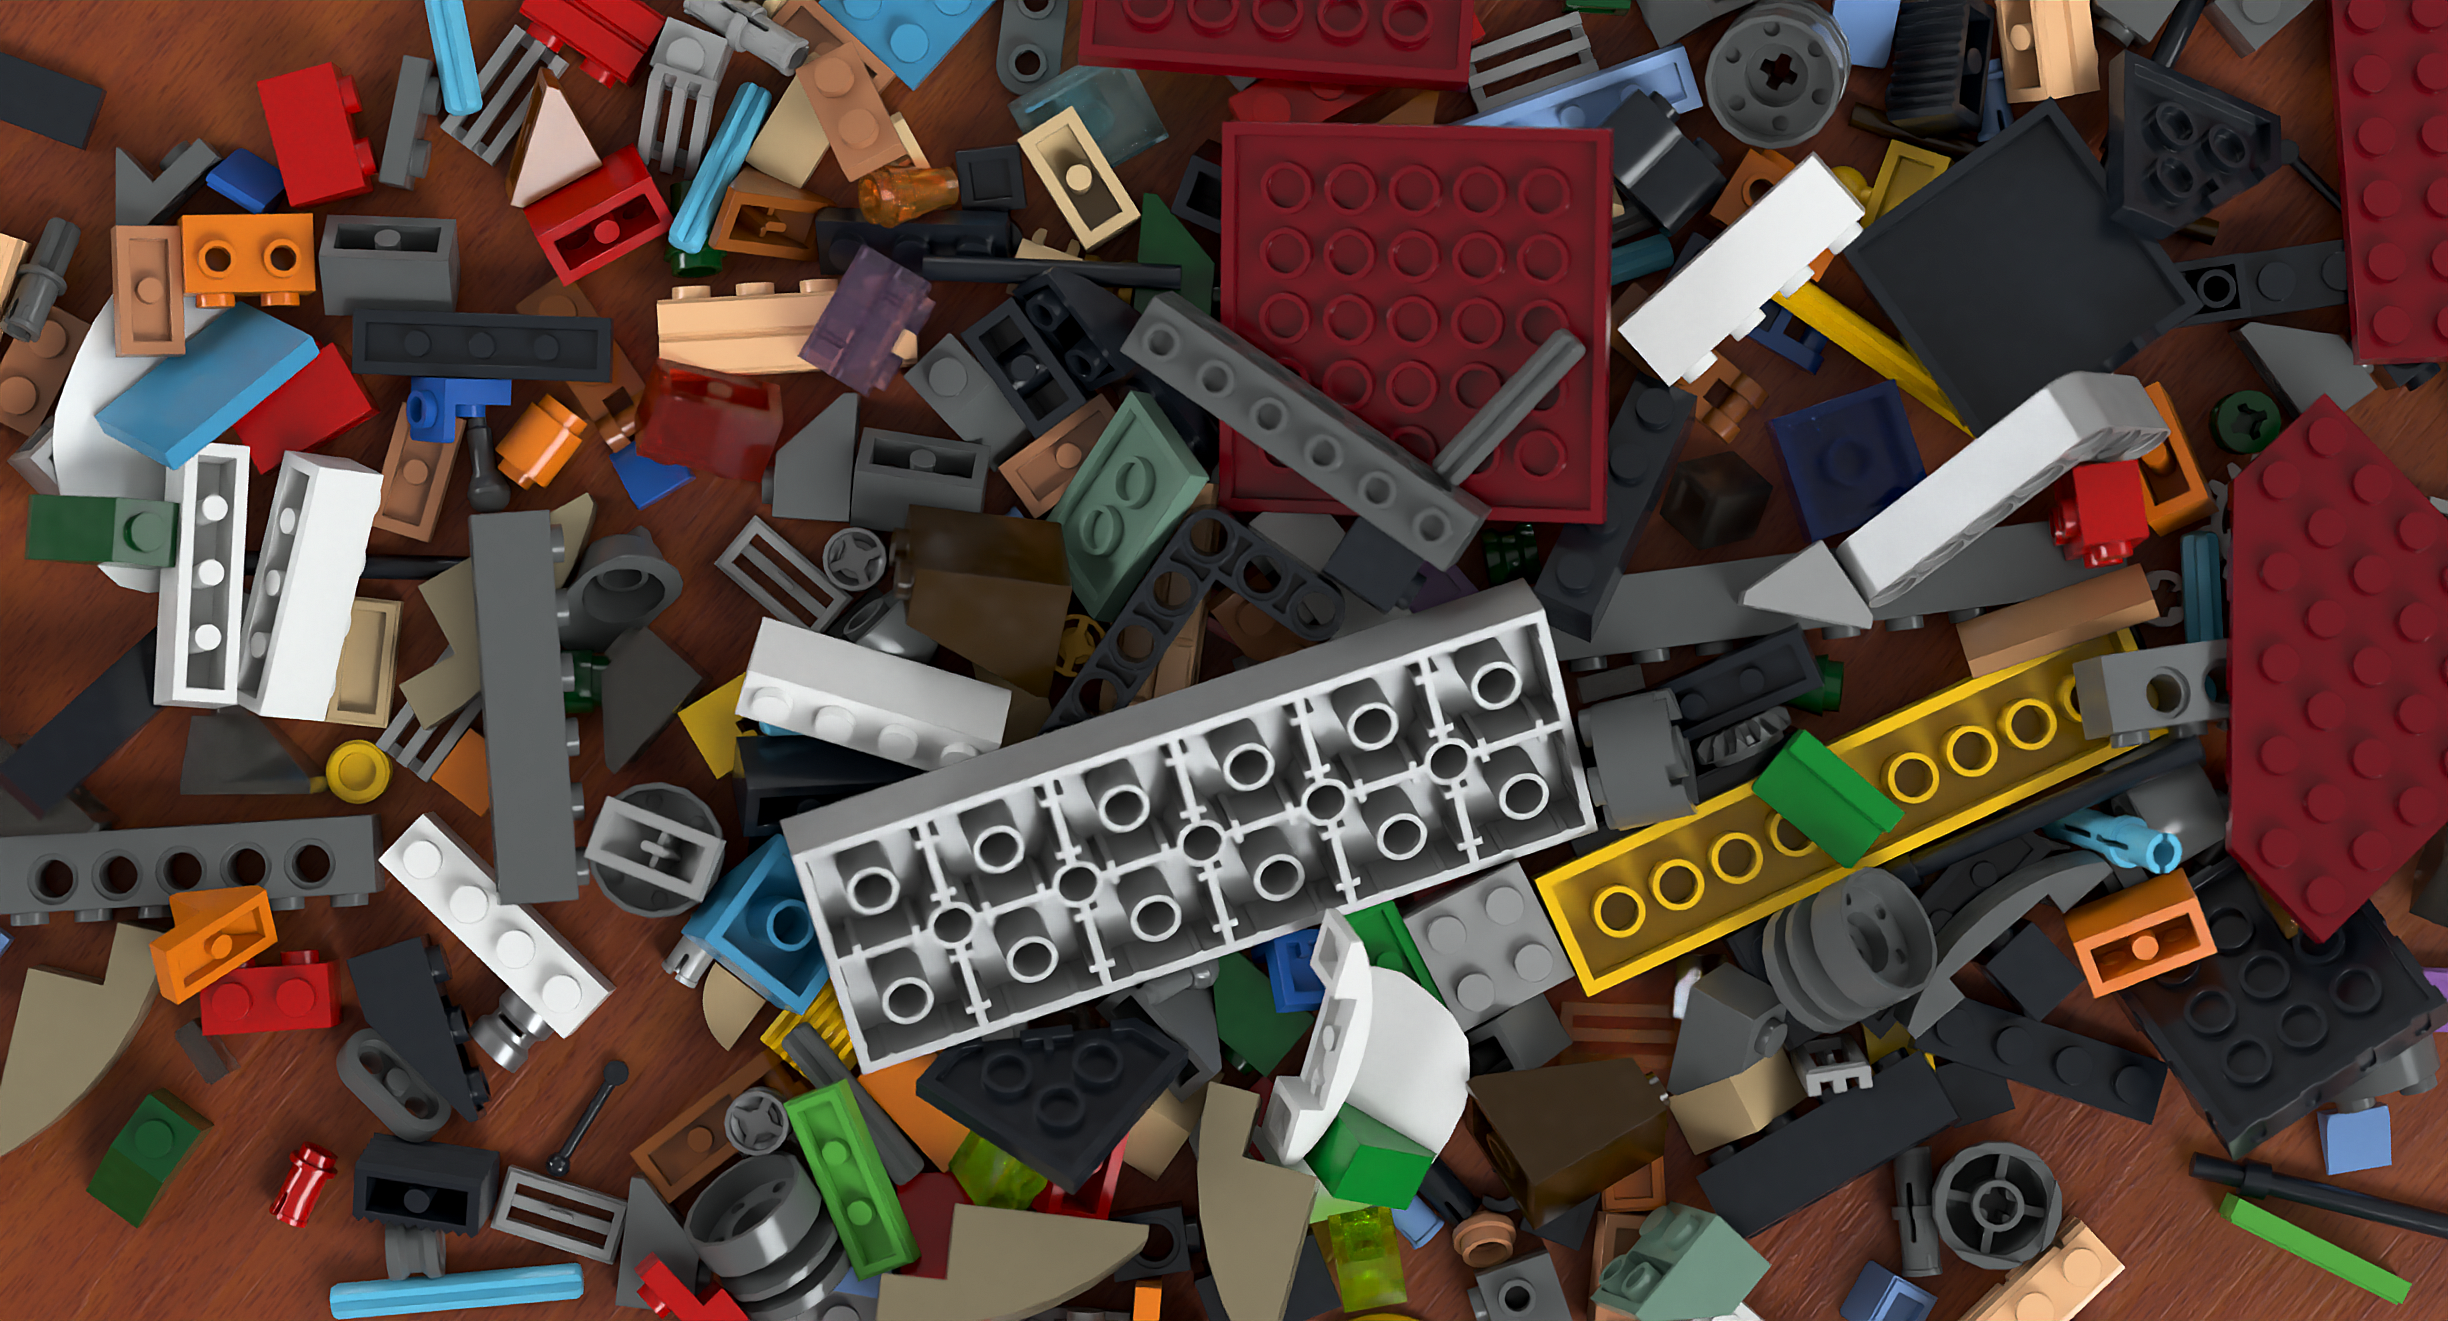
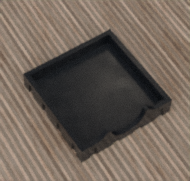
M2051 96L1870 224L1848 246L1838 253L1849 271L1853 270L1863 283V290L1886 322H1891L1900 334V341L1924 374H1929L1938 386L1937 392L1963 427L1967 426L1976 440L2043 388L2065 375L2073 372L2112 374L2119 367L2163 338L2175 326L2184 323L2194 316L2204 306L2154 237L2108 218V173Z
M2228 852L2226 854L2227 857L2214 866L2208 865L2188 878L2201 907L2217 953L2132 984L2126 988L2111 992V994L2119 1003L2136 1032L2141 1031L2161 1055L2183 1089L2193 1110L2206 1122L2233 1161H2236L2448 1023V1000L2435 984L2433 986L2425 977L2424 969L2398 935L2393 936L2387 928L2386 920L2369 898L2323 943L2316 944Z

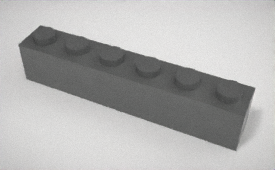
M549 510L471 515L468 518L497 905L578 900V886L589 885L590 877L588 858L584 857L587 847H575L573 821H583L585 812L582 782H570L568 757L579 756L580 747L577 718H565L563 692L574 691L575 681L572 653H560L558 628L569 627L570 625L567 589H555L553 563L565 561L562 524H550Z

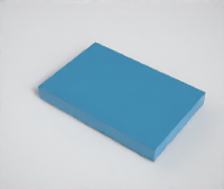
M239 301L235 304L234 308L227 310L185 344V355L181 357H168L95 415V418L105 434L175 471L315 359L320 351L311 335Z

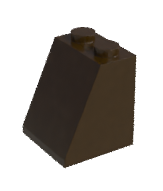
M909 504L905 528L895 527L893 530L889 556L890 566H896L893 596L897 599H903L906 625L1033 696L1049 698L1072 591L1061 523Z
M1632 1057L1477 1075L1466 1081V1090L1468 1092L1466 1100V1128L1533 1230L1540 1228L1664 1155L1666 1129L1669 1128L1666 1107L1670 1105V1099L1658 1077L1651 1071L1644 1075Z

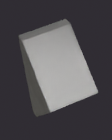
M1822 540L1813 542L1739 592L1737 602L1739 606L1858 629H1871L1873 621L1872 613Z
M607 796L584 857L702 902L726 841Z

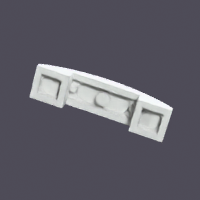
M1326 909L1310 962V966L1325 985L1326 990L1300 1076L1276 1077L1261 1127V1132L1284 1165H1296L1313 1148L1336 1117L1357 1076L1369 1036L1373 1000L1369 961L1363 942L1338 909Z

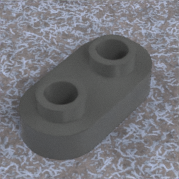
M1004 0L996 69L1001 83L1013 95L1028 99L1037 98L1049 92L1056 84L1061 70L1069 0H1049L1047 7L1040 12H1033L1027 9L1024 5V0ZM1033 53L1040 59L1038 71L1033 75L1019 73L1016 69V61L1020 55Z
M368 1028L356 1032L340 1049L337 1055L336 1066L341 1080L398 1137L410 1142H423L431 1139L448 1121L451 1114V1104L375 1029ZM361 1063L367 1065L373 1074H370ZM406 1108L414 1111L417 1117L413 1116Z

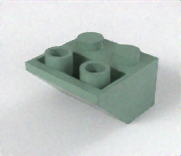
M1670 1201L1667 1206L1657 1208L1645 1219L1639 1230L1641 1238L1626 1255L1616 1257L1606 1266L1599 1277V1284L1601 1286L1590 1299L1601 1308L1637 1321H1674L1728 1316L1735 1311L1772 1265L1718 1215Z

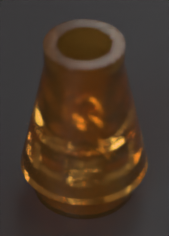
M884 165L862 176L858 185L859 204L865 219L871 224H881L885 228H893L939 207L953 205L956 203L959 195L956 175L947 166L924 168Z

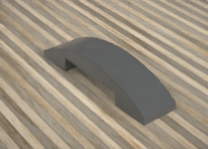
M2089 849L2067 852L2028 865L1984 890L1950 919L1935 936L1937 946L1936 973L1927 988L1897 1002L1893 1017L1910 1035L1917 1039L1965 998L1949 979L1953 974L2045 897L2050 903L2065 913L2113 872L2112 868L2106 861Z

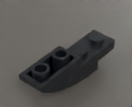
M2344 239L2174 263L2204 306L2194 316L2184 323L2178 324L2173 329L2240 321L2349 304Z
M1056 266L1026 280L1012 291L1026 309L1030 320L1042 330L1063 357L1070 372L1083 383L1089 392L1109 384L1119 397L1121 404L1131 390L1150 393L1202 468L1219 461V429L1204 409L1120 351L1140 320L1141 313L1110 291L1082 276Z

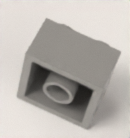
M1516 858L1470 873L1418 901H1413L1397 909L1448 1011L1453 1014L1463 1032L1575 976Z

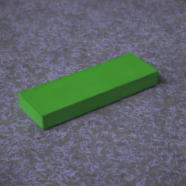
M847 1078L803 1093L783 1103L858 1281L912 1263L921 1257L922 1254Z
M2227 1192L2218 1210L2221 1213L2220 1217L2396 1305L2398 1302L2403 1303L2412 1285L2410 1282Z

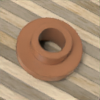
M1483 1210L1474 1212L1468 1219L1463 1220L1454 1229L1452 1240L1455 1250L1462 1255L1466 1264L1485 1268L1501 1264L1512 1255V1245L1517 1235L1515 1225L1510 1218L1493 1211Z

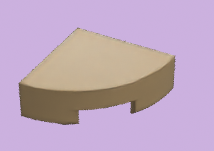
M717 961L711 968L705 982L703 1010L711 1033L721 1046L730 1051L768 1000Z

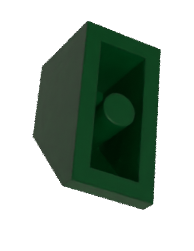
M1144 193L1138 263L1182 264L1181 290L1173 291L1209 316L1220 318L1221 279H1214L1215 263L1175 215L1170 213V209L1157 194ZM1135 288L1134 309L1143 315L1154 296L1172 290Z
M30 494L28 497L24 559L145 570L174 568L179 503L121 497Z
M1238 950L1217 957L1219 959L1220 971L1218 978L1213 983L1218 1037L1225 1042L1224 1046L1220 1049V1054L1247 1077L1254 1068L1267 1077L1313 1024L1316 1017L1311 1011L1276 1013L1270 976Z
M164 1087L149 1093L109 1147L86 1192L135 1228H139L209 1134L214 1124Z

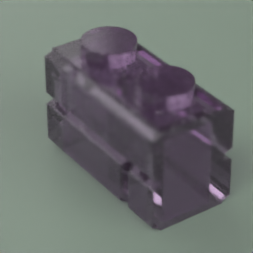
M862 244L798 357L866 397L870 396L874 387L885 392L904 358L894 353L907 331L918 336L936 305L935 301L927 297L933 286L920 276Z

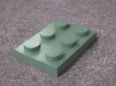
M1130 391L1046 519V521L1059 522L1062 525L1072 590L1093 621L1113 623L1209 479L1205 470L1150 393Z

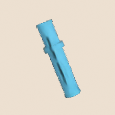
M2086 808L2041 827L2044 834L2050 838H2058L2082 848L2105 854L2110 862L2126 868L2141 866L2154 873L2160 874L2161 870L2162 873L2166 874L2176 868L2182 854L2181 844L2176 836L2168 832L2163 833L2148 828L2144 820L2130 815L2116 818L2100 811Z

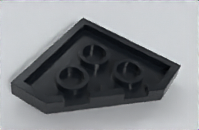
M2126 49L2109 62V219L2163 240L2265 181L2282 168L2281 116Z
M1136 1017L1110 1020V1028L1073 1032L1072 1025L1020 1030L1019 1038L982 1042V1036L945 1048L916 1080V1096L1074 1196L1186 1067L1189 1050Z

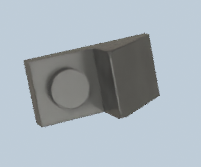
M198 138L192 145L185 140L174 147L160 162L159 167L163 173L156 179L129 151L118 146L116 149V225L163 226L207 183L205 179L208 174L225 158L210 143L201 138Z

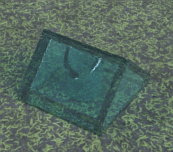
M1078 64L1007 104L1009 112L1022 136L1072 106L1111 169L1169 137L1135 69L1081 66Z

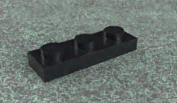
M822 207L818 210L815 219L821 275L922 277L924 254L1013 258L1009 212Z

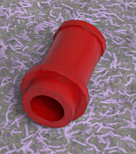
M304 1141L299 1150L291 1151L289 1159L293 1164L274 1203L268 1209L272 1215H277V1219L299 1228L307 1226L311 1212L327 1180L335 1179L338 1174V1170L334 1167L338 1159L337 1155L323 1146Z

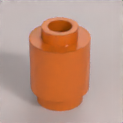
M547 393L538 405L531 402L495 448L504 457L497 468L527 491L534 482L546 489L583 442L578 436L588 424Z

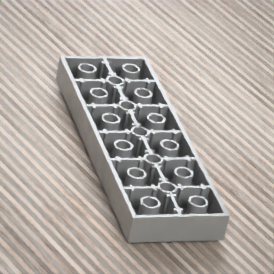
M1524 578L780 821L863 1075L1320 924L1323 921L1326 909H1338L1344 916L1598 831L1545 609Z

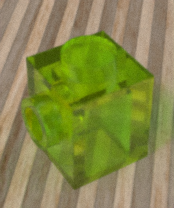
M973 1131L968 1133L948 1163L949 1168L976 1206L1026 1211L1035 1196L1044 1189L1048 1179Z
M1379 1206L1327 1216L1344 1312L1408 1302L1391 1208Z

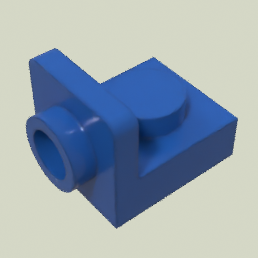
M411 376V394L406 404L411 439L434 443H453L455 440V417H485L486 405H511V379Z
M1301 929L1259 943L1251 949L1253 963H1267L1276 1013L1320 1010L1326 987L1310 966L1320 929Z

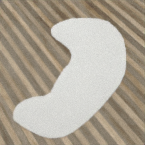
M113 294L94 320L78 351L55 412L52 451L60 495L121 497L164 501L166 466L105 434L95 418V415L168 358L116 357ZM195 297L183 298L185 344L230 308L197 309ZM98 566L119 586L146 593L160 591L161 569L145 570Z
M1370 966L1373 1000L1369 1036L1357 1076L1345 1102L1435 1152V1160L1448 1142L1465 1109L1468 1096L1466 1081L1470 1080L1468 1039L1453 1014L1419 984L1401 972ZM1202 1116L1189 1135V1142L1197 1161ZM1256 1125L1253 1142L1265 1158L1264 1163L1316 1176L1303 1158L1296 1165H1284L1261 1132V1127ZM1249 1153L1248 1158L1255 1160V1158ZM1320 1181L1309 1224L1340 1217L1372 1205L1333 1198Z

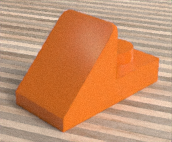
M259 885L175 893L169 896L175 928L149 943L161 995L178 1005L278 942L266 889Z

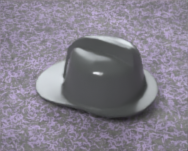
M637 526L627 534L602 537L592 542L584 551L578 577L567 588L570 625L569 627L558 628L561 646L567 650L594 649L595 653L621 647L639 635L664 609L669 607L681 595L683 579L678 569L664 560L659 548L653 543L650 531L646 527Z

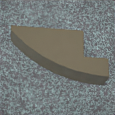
M588 492L550 513V524H562L565 561L553 563L555 589H567L579 569L582 555L591 536L598 505L593 496ZM471 558L462 561L418 586L455 652L454 655L399 685L422 728L427 731L440 726L457 715L481 695Z
M131 919L118 922L105 979L44 964L28 968L0 1086V1157L29 1143L65 1117L99 1085L126 1052L149 1015L160 991L149 943L172 929Z
M1209 1081L1200 1124L1197 1164L1199 1212L1208 1261L1222 1304L1231 1321H1283L1320 1181L1316 1176L1249 1159L1248 1154L1263 1099L1257 1093Z
M955 1203L951 1218L945 1280L882 1273L878 1288L875 1321H1019L1050 1310L1091 1289L1128 1263L1142 1251L1148 1239L1149 1225Z

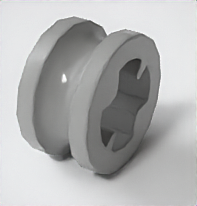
M2169 570L2146 573L2145 576L2151 591L2157 590L2160 580L2168 582L2171 586L2167 589V592H2176L2177 603L2175 607H2166L2162 617H2156L2143 623L2153 627H2168L2181 622L2184 619L2182 577L2178 573Z

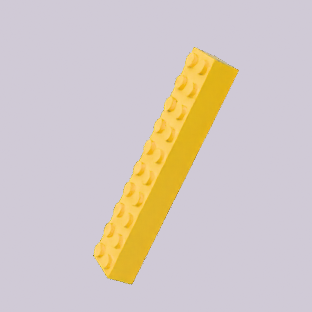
M2129 627L1978 678H1973L1971 675L1822 743L1906 813L1890 833L1882 832L1851 869L1840 865L1753 793L1751 786L1759 777L1757 776L1696 804L1695 807L1698 812L1695 815L1652 824L1582 857L1577 858L1574 856L1530 876L1582 992L1587 997H1590L1794 904L1807 896L1820 892L1822 888L1865 867L1873 868L2140 746L2111 749L2110 737L2085 740L2073 670V663L2102 655L2138 651L2139 649ZM2148 683L2146 689L2147 700L2157 710L2159 703L2156 689ZM2168 729L2149 731L2150 741L2167 734Z

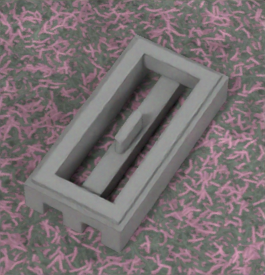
M1578 11L1471 49L1468 88L1477 114L1599 71L1596 59H1594L1590 49V42L1583 30L1582 20ZM1567 30L1570 32L1571 41L1479 74L1476 71L1475 63ZM1575 53L1578 54L1580 65L1488 98L1485 96L1483 86Z
M516 24L477 76L481 98L484 97L522 45L528 51L474 125L467 132L462 128V125L470 114L466 116H453L450 113L440 126L441 129L493 167H495L520 133L534 86L491 145L488 147L480 140L538 61L541 59L548 64L547 68L554 71L558 80L569 66L565 60L528 35Z
M655 63L648 80L637 148L646 167L650 159L653 158L661 161L659 171L672 175L675 166L685 169L684 179H695L704 161L717 82L667 65ZM667 82L673 84L674 87L665 140L662 143L656 140ZM688 90L699 94L689 150L687 151L678 147Z
M756 515L714 563L783 623L823 634L837 619V616L854 599L844 589L834 584L823 571ZM757 534L829 594L834 599L827 608L756 549L750 543ZM742 553L818 619L811 627L806 625L734 563V560Z
M450 644L434 665L455 654ZM481 695L465 708L426 763L416 756L437 727L427 731L420 726L405 748L397 743V740L416 716L408 701L375 745L385 753H389L396 758V761L404 767L411 769L423 781L429 783L432 780V775L482 712Z
M1849 1033L1813 1038L1790 1051L1791 1065L1809 1097L1822 1095L1820 1082L1826 1081L1829 1082L1834 1093L1847 1091L1846 1078L1852 1077L1860 1089L1873 1087L1870 1064L1853 1036L1849 1035ZM1841 1049V1057L1844 1063L1837 1064L1831 1050ZM1810 1053L1816 1054V1061L1819 1065L1818 1067H1816L1815 1063L1813 1062L1811 1056L1809 1055Z
M511 1164L505 1177L490 1228L613 1265L625 1230L628 1200ZM518 1183L614 1212L613 1220L611 1222L515 1191ZM511 1206L608 1235L605 1246L509 1217Z

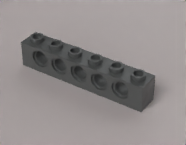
M1173 290L1154 296L1120 349L1121 352L1442 572L1458 562L1492 511V508L1460 486H1452L1437 474L1435 469Z
M2228 638L2102 655L2073 663L2085 740L2110 737L2111 749L2150 743L2149 731L2168 729L2170 740L2184 739L2194 734H2197V736L2209 734L2207 723L2226 720L2227 730H2229L2230 692H2226ZM2207 675L2216 686L2215 701L2209 698L2205 690V678ZM2148 683L2157 691L2159 698L2157 710L2147 700L2146 689Z
M381 813L0 836V915L10 914L11 926L50 923L49 912L74 910V922L113 920V908L138 906V918L172 917L169 896L175 893L253 886L254 884L245 882L239 876L236 867L239 855L247 848L256 850L265 860V875L256 885L266 889L271 911L305 908V896L330 895V907L368 905V893L386 890L384 866L378 861L383 855ZM309 845H317L323 848L330 859V869L327 875L320 881L308 878L300 866L302 852ZM183 852L195 856L202 868L201 878L193 888H186L180 885L173 874L174 862ZM119 856L131 860L137 869L138 877L136 884L128 892L117 889L110 880V866ZM55 860L66 863L73 873L72 887L64 896L51 891L46 882V871Z

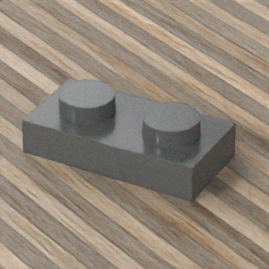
M408 55L403 56L379 181L389 187L413 191L416 177L424 179L429 168L432 142L423 139L428 114L438 115L443 95L440 79L436 77L437 66L428 59Z

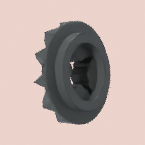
M1774 706L1699 738L1692 750L1699 765L1713 763L1714 767H1725L1749 758L1780 741L1784 737L1783 730L1792 723L1786 707Z

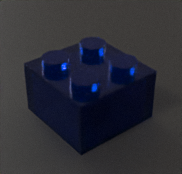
M1895 379L1764 422L1804 543L1814 542L1867 524L1927 478Z

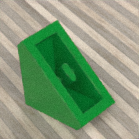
M1344 1101L1330 1126L1303 1159L1333 1198L1406 1211L1424 1180L1436 1153Z

